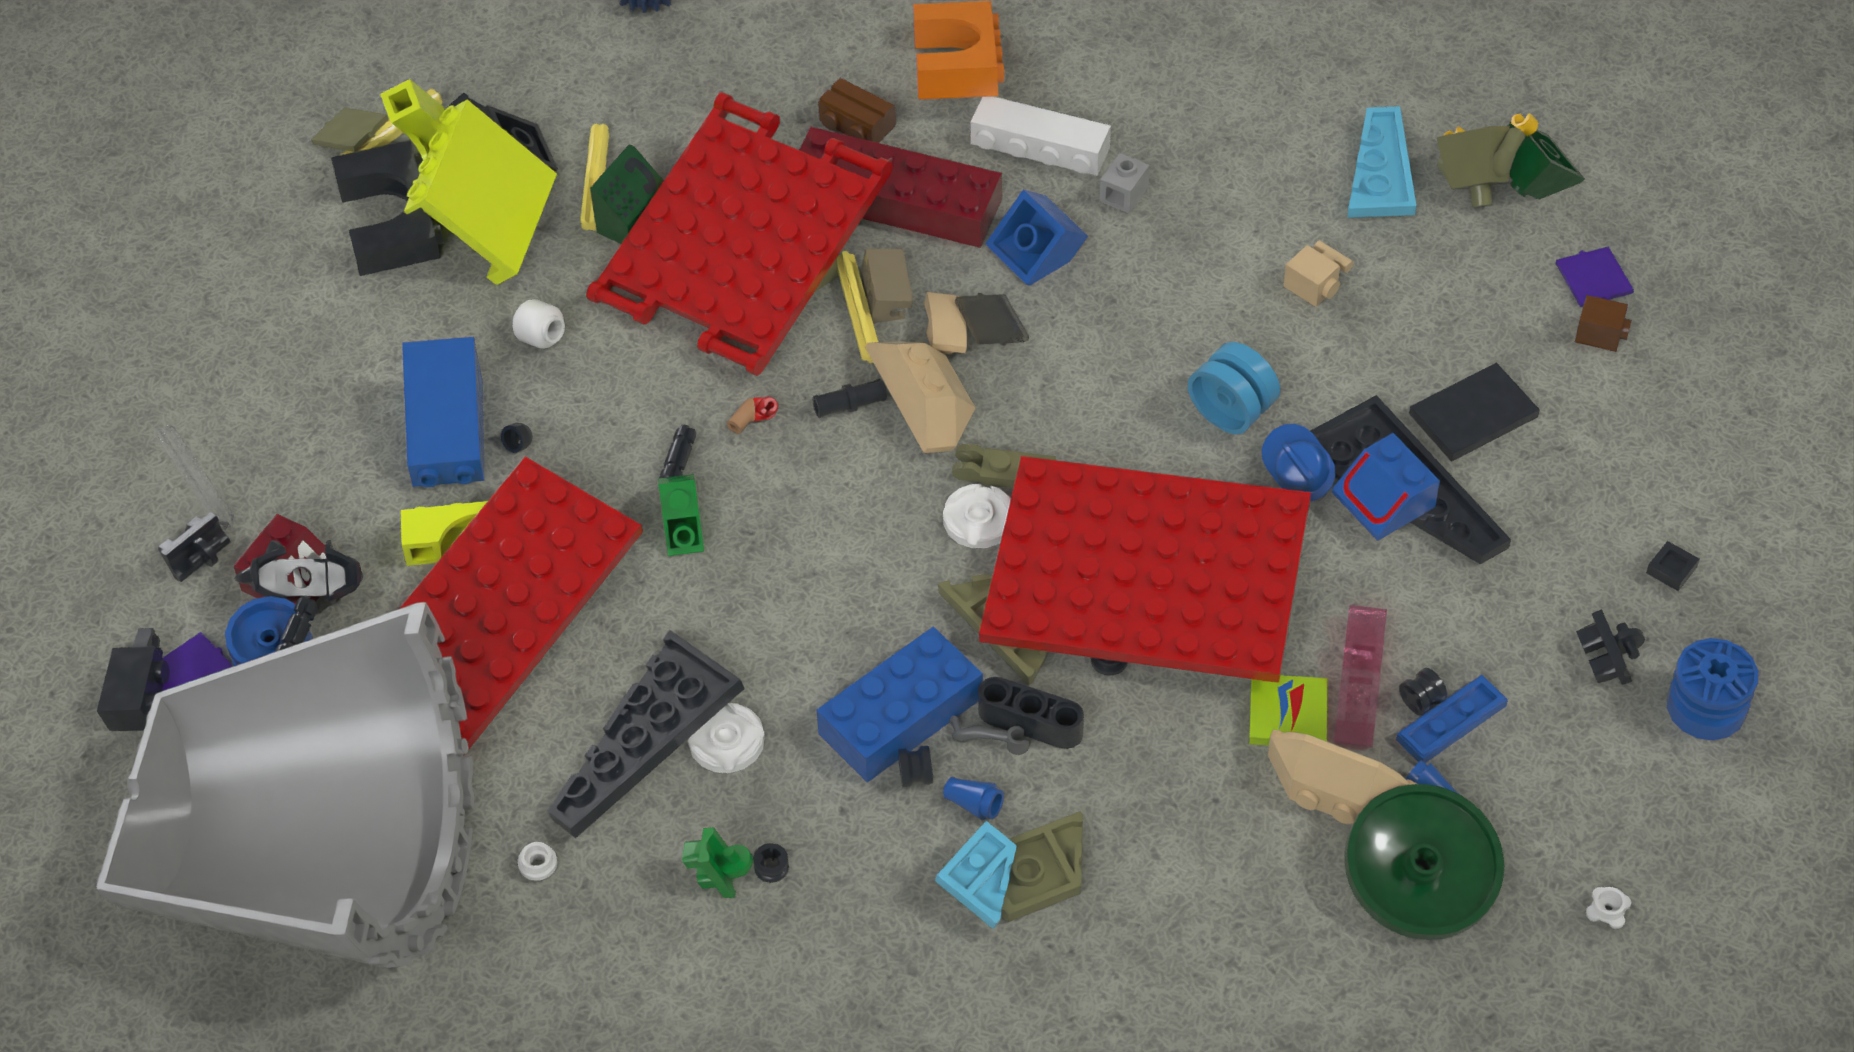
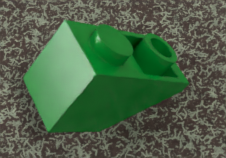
M694 474L659 478L658 486L668 556L704 552Z

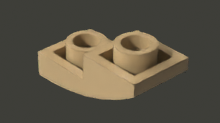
M927 292L924 306L929 318L926 334L930 346L943 354H953L954 352L966 353V322L961 297Z

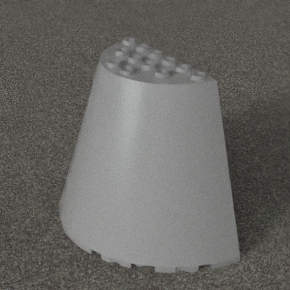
M416 603L156 693L151 710L147 714V723L141 742L137 747L134 766L127 780V788L132 797L123 799L122 805L118 809L116 825L112 838L107 845V854L101 873L97 878L96 890L100 895L112 904L122 908L384 968L407 966L418 955L428 954L435 947L436 938L442 937L446 932L447 925L441 923L445 916L455 914L462 894L473 828H464L465 810L474 809V792L471 782L473 759L472 756L463 757V754L468 752V743L465 738L461 739L459 721L467 719L462 691L456 681V669L452 657H442L437 643L444 642L445 638L427 603Z

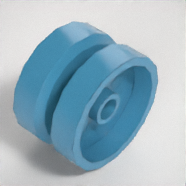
M1234 341L1224 343L1208 359V362H1204L1188 379V392L1191 401L1199 413L1221 430L1234 435L1244 433L1260 417V414H1263L1280 397L1281 387L1277 375L1270 364L1255 350Z

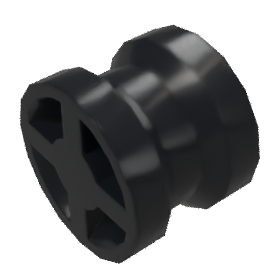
M1423 668L1416 674L1414 680L1407 679L1399 686V692L1404 703L1418 716L1427 713L1430 710V705L1433 703L1440 704L1447 698L1445 684L1439 675L1430 668Z
M921 746L917 751H908L906 748L898 749L902 788L910 787L913 782L919 781L925 785L933 784L929 746Z

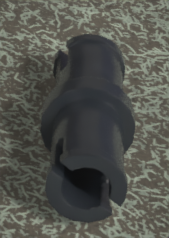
M879 378L875 381L856 386L846 384L840 390L814 395L812 402L818 418H821L825 415L847 410L849 413L855 412L860 406L886 401L887 393L883 381Z

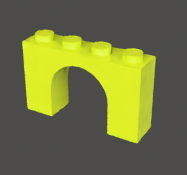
M409 79L380 95L391 124L410 138L424 160L431 148L429 142L438 132L441 125L439 119L445 110L438 101Z

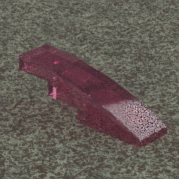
M1349 605L1334 743L1364 747L1373 746L1387 609Z

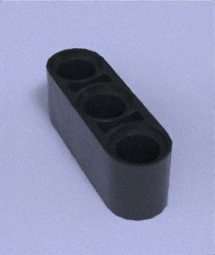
M989 677L979 685L978 713L983 722L1007 731L1013 726H1020L1024 729L1025 737L1063 749L1074 748L1082 741L1084 712L1078 703L1001 677ZM1027 712H1035V714H1026V713H1027ZM1061 724H1071V726H1063Z

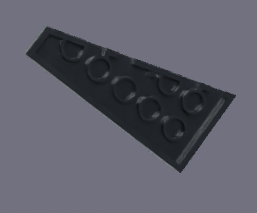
M1377 395L1310 430L1330 455L1335 465V478L1340 480L1364 449L1394 433L1440 480L1435 508L1410 523L1479 564L1509 549L1511 539Z
M669 629L663 638L665 645L657 656H651L646 664L648 670L641 681L632 684L603 727L605 734L598 745H591L585 754L587 761L579 773L570 776L548 809L552 820L574 838H577L745 689L741 679Z

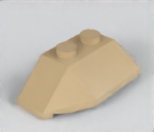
M905 341L867 343L865 348L923 453L954 450L975 410V406L946 355L926 343Z
M1273 730L1270 735L1268 757L1289 799L1296 801L1302 808L1308 810L1317 809L1330 814L1341 823H1354L1363 808L1385 791L1403 785L1417 784L1412 780H1405L1400 773L1379 761L1313 736L1294 732L1283 733L1280 730Z

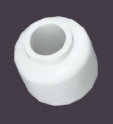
M531 299L518 307L513 316L512 327L514 335L519 341L545 349L550 348L561 339L565 324L559 308L536 299Z

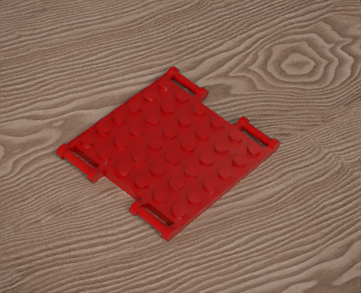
M720 92L714 100L713 109L598 280L593 281L589 285L586 298L596 304L602 302L633 316L634 321L643 325L650 322L659 307L709 328L698 339L697 348L707 354L713 352L744 366L747 372L758 376L773 357L892 172L893 163L884 158L875 159L846 147L843 141L836 138H831L827 142L821 159L771 139L780 124V116L770 111L766 113L735 101L727 93ZM730 113L755 123L760 128L757 132L725 120V118ZM841 159L873 173L867 179L838 167L836 164ZM612 286L618 287L644 299V302L638 304L610 291ZM725 335L756 349L757 352L749 354L721 341V339Z

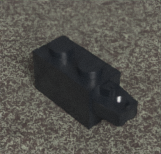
M139 628L132 647L112 648L97 707V712L109 731H144L147 723V714L151 710L155 694L162 692L164 683H167L169 680V665L162 658L163 650H161V647L159 648L160 638L155 634L153 628Z

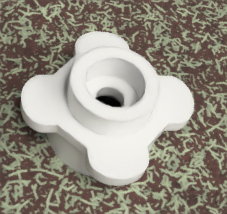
M1614 887L1595 888L1592 892L1593 903L1586 909L1588 919L1591 921H1603L1614 929L1623 927L1625 923L1623 915L1625 910L1631 906L1630 898ZM1605 906H1611L1612 910H1607Z

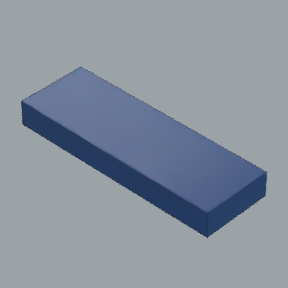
M1480 675L1398 732L1396 741L1418 762L1422 760L1426 763L1505 708L1508 699L1483 675Z

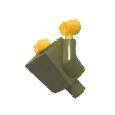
M1531 113L1527 114L1526 118L1522 114L1513 115L1511 122L1514 127L1511 129L1510 126H1487L1465 131L1458 126L1455 133L1447 131L1443 136L1437 137L1441 153L1437 167L1448 181L1449 187L1452 190L1470 189L1472 207L1492 205L1490 185L1508 181L1509 171L1518 148L1525 136L1532 135L1538 128L1539 123Z

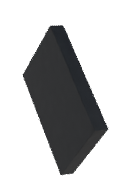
M1496 362L1411 405L1409 415L1452 462L1538 418L1540 409Z

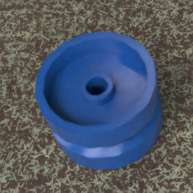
M268 596L253 599L239 607L229 619L225 631L226 647L232 658L233 665L237 666L275 653L277 646L282 644L280 639L290 616L296 613L293 611L295 604L285 598ZM310 629L304 642L313 639Z

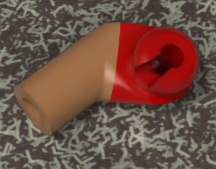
M769 396L749 398L727 421V426L731 431L740 434L750 422L772 419L778 411V402Z

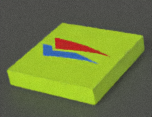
M1280 675L1279 683L1251 679L1249 745L1269 746L1270 735L1273 730H1280L1283 733L1307 734L1327 742L1328 678Z

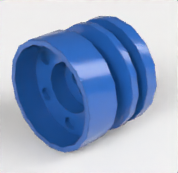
M1708 638L1698 640L1684 648L1678 658L1674 677L1667 694V710L1672 721L1683 732L1706 740L1728 738L1740 730L1746 720L1751 700L1754 697V691L1758 685V668L1753 657L1741 646L1723 639Z

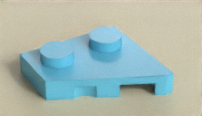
M986 821L937 874L935 882L994 929L1001 917V909L1017 845Z

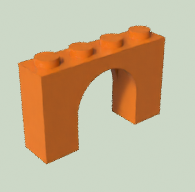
M991 1L913 4L915 49L947 47L964 49L955 52L916 53L918 99L998 96V83H1004V63L1002 60L998 13H992Z

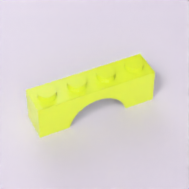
M488 501L453 503L444 506L416 507L414 509L401 510V543L406 565L437 563Z

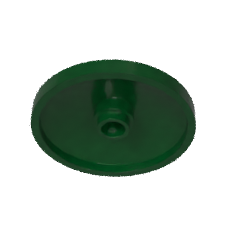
M1409 784L1395 787L1371 800L1353 823L1347 837L1344 853L1345 871L1350 888L1363 909L1375 921L1397 934L1420 940L1445 939L1461 934L1473 927L1486 915L1494 904L1504 878L1505 866L1502 846L1489 819L1476 805L1460 794L1429 784ZM1416 864L1422 865L1425 870H1423L1421 867L1417 866Z

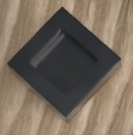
M1667 541L1648 564L1646 573L1679 591L1698 567L1700 559Z

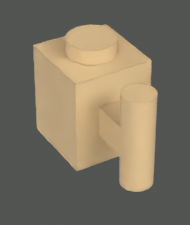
M1319 240L1313 248L1306 245L1286 264L1283 286L1317 307L1325 298L1331 299L1336 294L1340 286L1338 281L1339 271L1349 272L1354 261Z

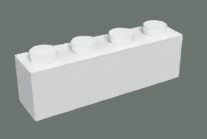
M988 96L982 97L971 120V144L983 149L1008 153L1015 157L1040 161L1047 165L1072 169L1078 173L1098 176L1110 149L1111 126Z

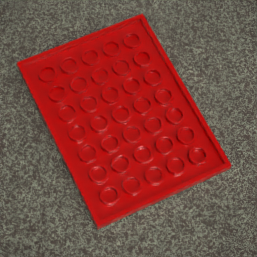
M1021 456L981 622L979 642L1279 683L1311 492Z

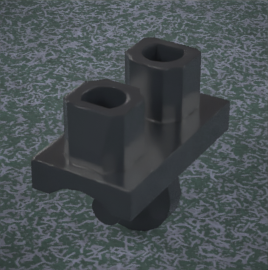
M210 512L203 518H193L186 524L185 533L176 540L167 539L158 546V550L174 578L182 582L204 563L210 567L218 562L216 554L231 543V541L221 528L217 515Z
M1602 609L1591 613L1594 623L1576 631L1585 654L1603 647L1608 652L1588 660L1597 682L1601 683L1617 677L1621 685L1632 682L1622 654L1627 653L1629 659H1636L1640 656L1638 648L1645 642L1643 632L1637 628L1629 629L1626 623H1620L1616 626L1618 634L1613 636Z

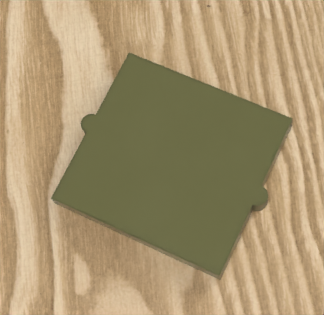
M344 107L331 121L325 123V126L311 141L313 145L356 152L367 140L373 138L375 133L389 119L387 114Z

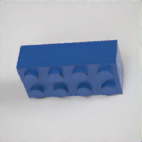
M933 626L816 710L818 734L868 783L898 761V749L906 748L908 751L913 750L950 723L952 716L958 717L978 702V688L983 681V673Z

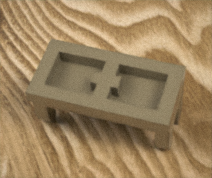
M866 249L860 274L873 323L905 319L903 311H891L894 308H911L913 304L903 249Z

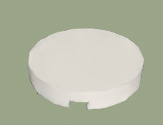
M970 484L961 487L952 493L945 503L943 525L948 535L958 544L970 548H988L1000 544L1011 499L1000 488L991 486V489L981 487V484Z
M728 703V706L722 708L689 738L688 744L693 758L702 767L713 772L732 773L745 769L757 760L763 750L765 736L760 718L751 709L740 704Z

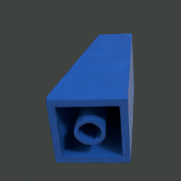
M474 337L403 342L407 466L412 487H434L440 484H470L476 481H484L483 379Z

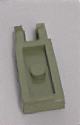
M962 444L959 447L957 446L955 456L960 461L953 464L952 476L958 480L980 482L981 485L1014 488L1021 456L1056 460V456L989 448L984 450L978 445Z

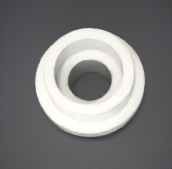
M541 842L528 844L523 848L518 857L520 873L530 880L546 879L554 873L557 867L556 853L551 847ZM536 860L544 861L543 864L538 866L531 865Z

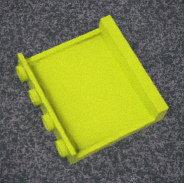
M465 100L455 107L453 105L449 106L440 116L439 121L441 125L438 132L429 142L431 148L427 157L419 165L418 171L420 174L418 179L407 193L409 200L404 212L408 215L420 207L491 263L486 278L498 285L518 274L557 173L469 100Z

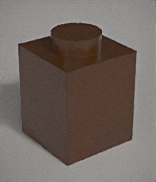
M1586 295L1575 343L1616 352L1619 340H1627L1632 320L1625 318L1628 304Z

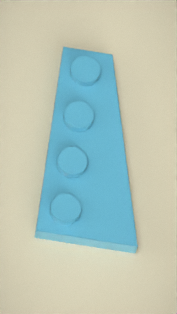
M1400 106L1367 108L1347 218L1415 215L1416 200Z

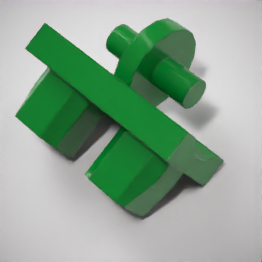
M715 827L703 828L701 840L685 841L682 863L687 869L697 868V883L702 889L717 888L724 898H734L736 890L733 887V879L745 876L753 864V856L748 848L743 845L727 846Z

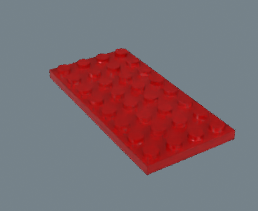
M526 456L399 608L426 602L445 638L444 642L437 643L442 657H452L456 669V681L462 691L467 719L459 721L461 739L465 738L467 740L468 750L643 533L642 525Z

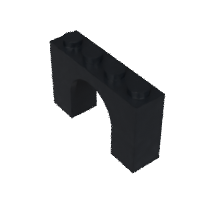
M411 140L331 157L342 203L377 195H393L408 202L409 197H407V193L413 185V181L418 179L420 173L418 168L423 161L419 152H413ZM420 207L408 215L403 211L397 217L386 222L350 229L349 234L359 275L364 276L440 259L438 245L444 244L440 224L433 225L432 221L435 219L425 213Z

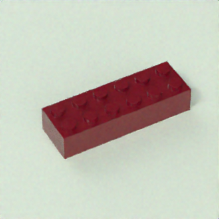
M810 127L799 149L802 152L821 159L827 142L831 138H836L843 141L846 147L875 159L884 158L893 163V169L889 178L862 219L981 248L1002 201V173ZM841 159L836 164L838 167L867 179L873 173Z

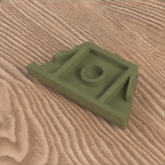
M982 574L972 576V582L951 585L950 580L938 584L939 594L979 634L993 575ZM989 644L1028 685L1034 682L1049 654L1047 651Z
M1081 811L1009 838L1017 847L1001 909L1002 918L1010 922L1081 894L1083 814Z

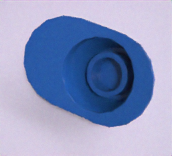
M1284 424L1272 430L1265 438L1262 446V460L1266 469L1282 489L1311 492L1310 501H1315L1325 496L1332 488L1335 480V465L1324 447L1306 427L1298 424Z

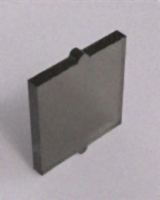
M978 293L977 296H956L954 302L978 345L1000 343L1005 346L1007 343L1027 342L1030 337L1005 294L983 295Z

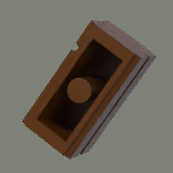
M839 78L831 86V90L828 89L819 98V121L829 130L837 129L848 136L880 143L884 136H887L896 125L895 105L842 78Z

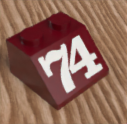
M276 514L233 567L236 575L249 568L254 558L264 555L271 540L277 541L286 549V554L275 559H326L325 545L307 527ZM295 568L290 574H287L288 582H292L297 588H305L310 583V575L304 568ZM239 583L242 592L255 598H263V595L255 592L251 585ZM287 596L286 599L296 604L297 600L301 597L312 599L316 602L320 596Z

